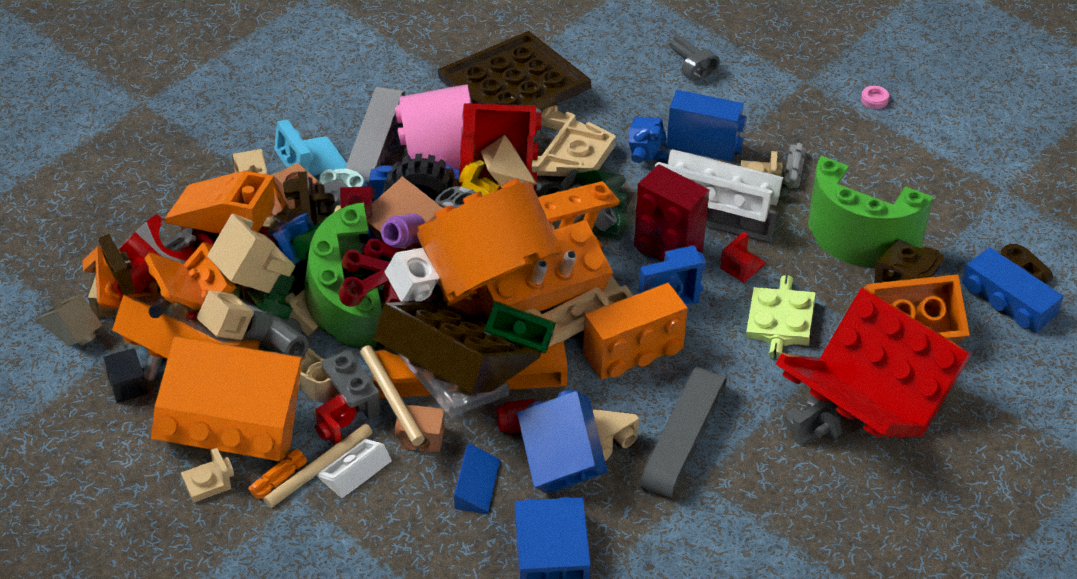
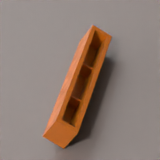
M564 341L550 346L546 354L541 352L538 360L494 391L567 386L568 367ZM386 350L375 351L401 397L461 393L457 390L458 386L451 382L435 379L433 372L410 365L408 363L409 359L402 355H395ZM374 378V385L379 391V398H386Z

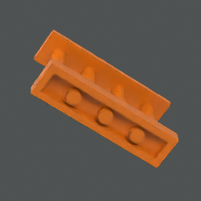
M603 181L538 197L550 225L551 222L561 220L559 228L574 223L576 216L585 214L583 220L587 221L591 230H593L601 209L617 206L620 202ZM596 238L600 248L602 249V243Z

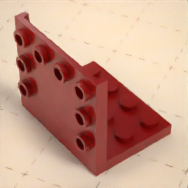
M861 287L820 358L781 353L775 365L784 370L782 375L796 384L803 382L811 388L809 393L824 402H827L829 399L838 405L836 411L851 420H854L856 417L864 422L863 428L872 435L879 438L884 435L888 438L896 436L903 439V437H921L926 432L972 353L866 288Z

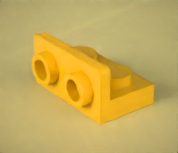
M481 160L466 165L458 181L462 182L461 187L475 192L481 191L483 196L497 191L500 185L486 177L478 179L485 165V162Z

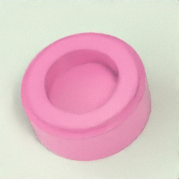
M880 86L866 87L861 95L862 103L872 109L886 107L890 98L889 92Z

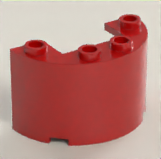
M464 103L462 112L463 127H461L460 175L466 165L473 164L479 160L485 162L481 151L503 135H506L537 183V172H532V160L538 159V142H533V136H535L536 130H541L542 115L541 112H536V106ZM485 164L478 179L486 177L498 183L489 173Z

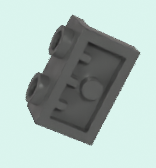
M350 350L322 360L323 370L349 407L356 406V411H363L368 420L380 415L379 391Z

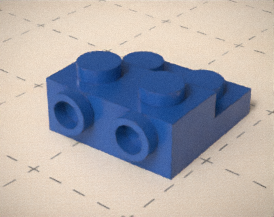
M695 246L678 248L665 252L664 262L640 267L638 294L669 283L686 306L699 303L700 292L703 291L702 271L706 269L703 254L701 252L698 253Z

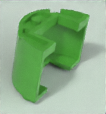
M824 156L819 158L808 224L816 242L823 250L843 262L875 268L877 261L886 253L896 239L906 241L914 247L921 248L923 246L933 196L904 187L893 205L839 185L849 166Z
M357 203L334 212L316 230L309 249L304 294L308 311L322 331L325 329L336 337L337 341L349 346L365 347L369 345L376 347L377 341L373 338L382 313L378 288L367 293L363 301L353 307L345 306L340 301L338 294L339 288L344 281L341 260L348 250H356L361 254L359 234H368L364 203Z

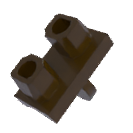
M307 171L297 172L298 178L283 182L285 198L287 200L300 199L301 207L286 210L287 223L297 216L308 213L315 226L317 224L316 206L318 207V215H327L326 205L335 202L334 195L325 193L324 184L315 185L316 194H314L313 178L308 177Z

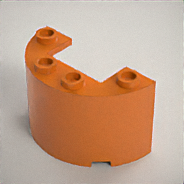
M514 179L501 186L502 189L484 196L481 191L473 193L463 199L465 204L455 209L452 205L435 212L436 219L418 226L417 237L440 277L438 285L448 306L478 293L477 289L524 266H535L539 260L545 261L562 253L531 182L520 183L519 179Z

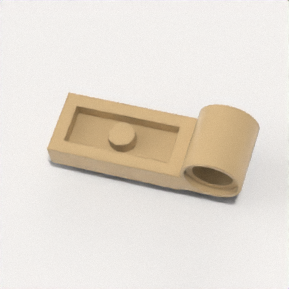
M597 286L544 314H541L537 309H529L526 312L557 322L549 345L550 347L583 331L585 314L608 306L610 302Z

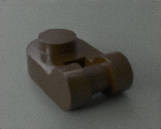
M1009 244L1002 248L1000 253L1002 256L1025 271L1029 270L1033 273L1031 275L1046 284L1052 281L1053 275L1051 270L1024 246Z

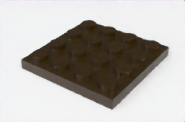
M530 31L438 69L439 79L448 87L468 84L473 104L533 105L542 111L591 89V79Z

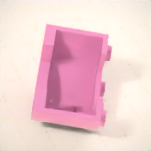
M468 84L400 97V104L395 107L398 124L403 123V127L398 128L401 145L407 146V152L411 159H415V155L422 153V158L427 159L429 154L434 155L436 162H439L440 159L444 160L446 166L459 169L460 175L463 104L472 103Z

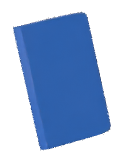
M467 444L454 494L455 509L488 514L500 464L499 458L474 445Z

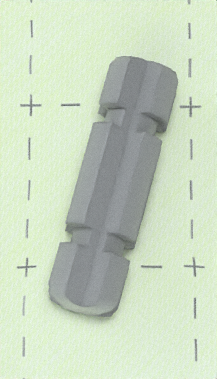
M801 143L789 147L783 184L787 185L789 189L800 186L806 149L802 147L803 144Z

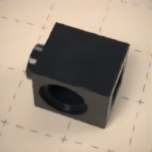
M135 348L103 357L116 403L148 394L145 376Z

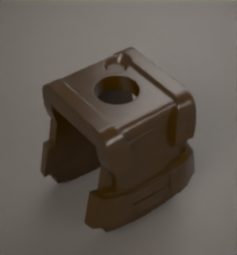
M896 239L875 264L874 283L937 277L934 275L940 269L944 255L939 250L927 247H914L906 241Z

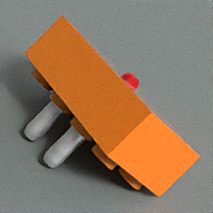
M583 220L553 230L562 253L545 261L539 260L535 266H524L477 289L478 293L476 295L487 318L489 319L494 301L523 311L529 309L542 311L564 304L597 286L601 291L605 290L613 271L587 221Z
M160 292L123 295L112 328L113 331L123 336L125 342L133 345H142L148 349L147 352L150 355L144 370L146 383H152L155 380L162 358L168 359L175 336L258 350L260 341L216 337L197 319L199 311H195L189 306L180 303H172L159 318H152L148 311L162 296Z

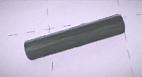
M185 228L163 244L170 250L182 251L195 243L197 236L191 235L192 229Z

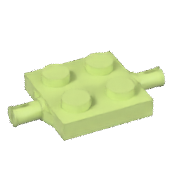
M786 275L780 278L779 289L757 287L753 289L746 338L762 340L771 344L768 356L774 359L775 350L776 359L779 358L783 346L793 344L809 346L815 292L792 290L793 278L788 276L786 284Z

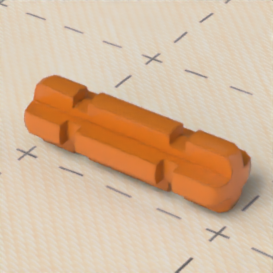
M295 449L285 459L281 460L250 485V493L257 500L263 499V497L272 492L271 489H276L295 473L294 470H299L307 462L306 457L300 450Z

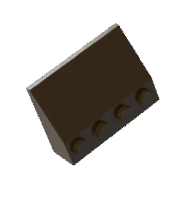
M446 301L385 303L373 338L385 346L384 350L408 358L410 365L428 369L433 372L435 379L453 383L458 386L457 390L468 396H477L478 393L494 391L538 360L541 355L540 351L484 332L487 323L453 305L448 306Z

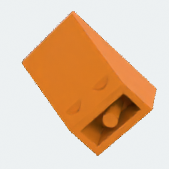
M243 170L190 184L165 217V223L182 228L221 233L233 213L252 220L254 224L251 230L259 232L275 206L274 176Z

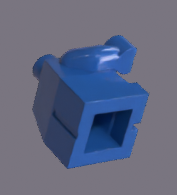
M634 118L629 129V145L633 162L641 163L642 160L656 159L657 162L667 163V151H659L660 146L665 145L667 141L665 130H663L662 118Z

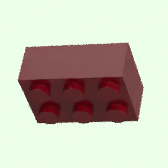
M658 164L638 183L634 247L641 254L651 255L661 262L665 260V252L678 248L695 246L698 253H703L710 189Z

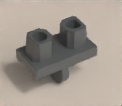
M811 395L806 402L807 410L802 412L797 408H792L785 414L786 427L794 432L795 442L801 447L816 437L826 436L833 440L842 433L840 424L844 421L843 415L836 411L838 405L829 399L827 402H824Z

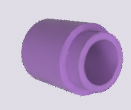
M415 213L390 217L382 225V239L386 244L394 248L420 243L417 237L418 226L424 224L425 221L420 215Z

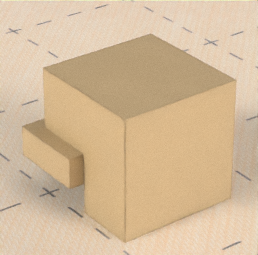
M232 213L207 257L231 282L270 293L280 274L290 277L295 265L266 235L251 230L254 224L252 220Z

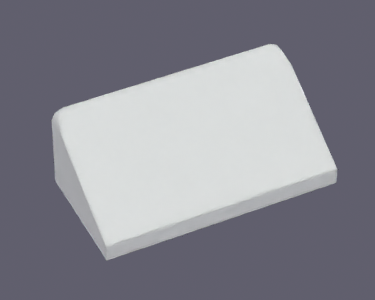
M364 439L317 473L316 476L338 496L343 498L392 462L384 444Z

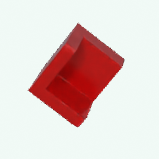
M745 232L741 233L722 249L720 269L742 283H745L765 265V261L747 251L749 235Z

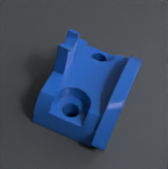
M306 213L293 218L287 224L274 227L268 233L279 242L283 254L293 264H296L301 259L295 250L292 240L313 227L314 224L309 214Z

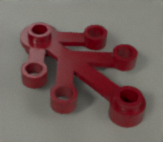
M373 238L364 247L363 252L365 255L360 254L356 250L346 251L341 260V264L346 270L355 272L359 267L377 273L363 280L356 277L346 278L338 291L340 301L348 307L359 305L367 293L389 282L388 298L385 303L401 302L385 274V270L390 262L380 260L382 255L393 258L396 252L422 248L421 244L413 243L406 249L394 248ZM412 300V301H407V302H423V301H415V300Z

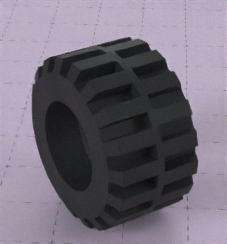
M422 153L415 155V159H411L410 155L403 157V164L397 161L393 165V171L389 170L383 193L402 176L413 185H425L432 188L437 195L450 187L458 186L459 183L458 179L454 178L453 169L451 167L446 169V162L440 159L439 162H436L435 156L430 154L428 159L422 158Z

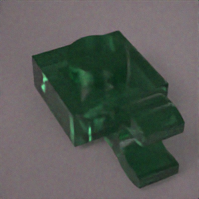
M616 192L615 196L620 202L617 206L611 208L617 217V222L605 231L600 230L594 224L592 232L597 236L621 241L630 222V215L624 214L627 208L625 202L628 194Z

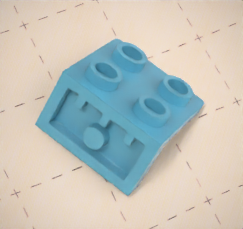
M288 120L277 121L274 150L286 167L298 162L315 179H319L321 173L327 169L346 168V161L328 137L302 140L300 133L293 128Z

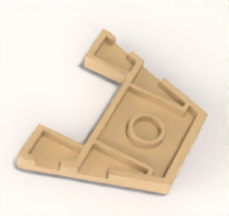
M557 105L548 107L541 113V125L560 131L543 155L538 156L537 160H532V172H537V176L567 177L571 170H577L579 173L599 170L616 146V135L590 122L585 125L577 121L576 115L570 112L564 114L558 111Z

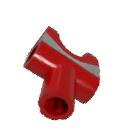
M158 213L142 224L118 249L121 253L125 251L131 261L132 269L129 270L136 290V292L131 294H142L152 281L159 286L156 279L149 273V266L145 261L148 253L184 264L197 250L192 245L182 251H173L165 247L159 237V229L162 226L160 223L164 219ZM115 280L113 282L115 292L123 298L125 294L121 292Z

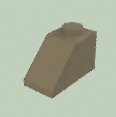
M82 294L58 303L35 319L68 346L79 343L80 346L85 345L97 336L94 331L102 326V323Z

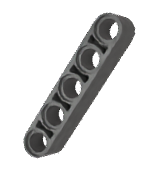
M695 367L644 469L640 488L671 499L674 498L672 496L675 486L679 487L686 473L684 472L687 462H691L697 450L696 442L698 438L702 439L708 427L707 419L709 415L713 416L719 404L718 396L725 391L726 376Z

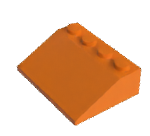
M175 336L154 408L151 439L206 449L218 448L219 451L275 461L282 460L291 450L303 357Z

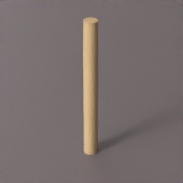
M372 346L363 347L360 353L414 446L422 444L425 440L424 436Z
M363 424L263 497V501L270 508H273L315 477L321 470L362 440L372 435L373 432L370 426Z

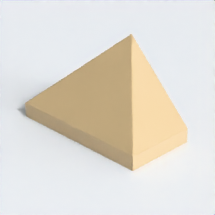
M503 135L481 151L489 173L500 186L514 179H519L520 183L531 182L533 186L537 184L506 135Z

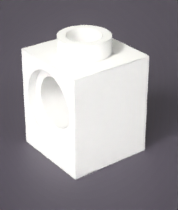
M423 248L396 252L385 270V274L401 302L423 301L427 299L440 279Z

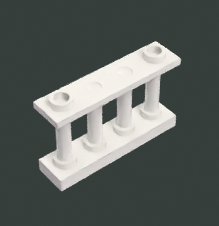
M673 149L670 150L668 164L661 162L655 164V167L660 164L710 189L708 208L763 222L767 219L770 204L777 206L784 178Z

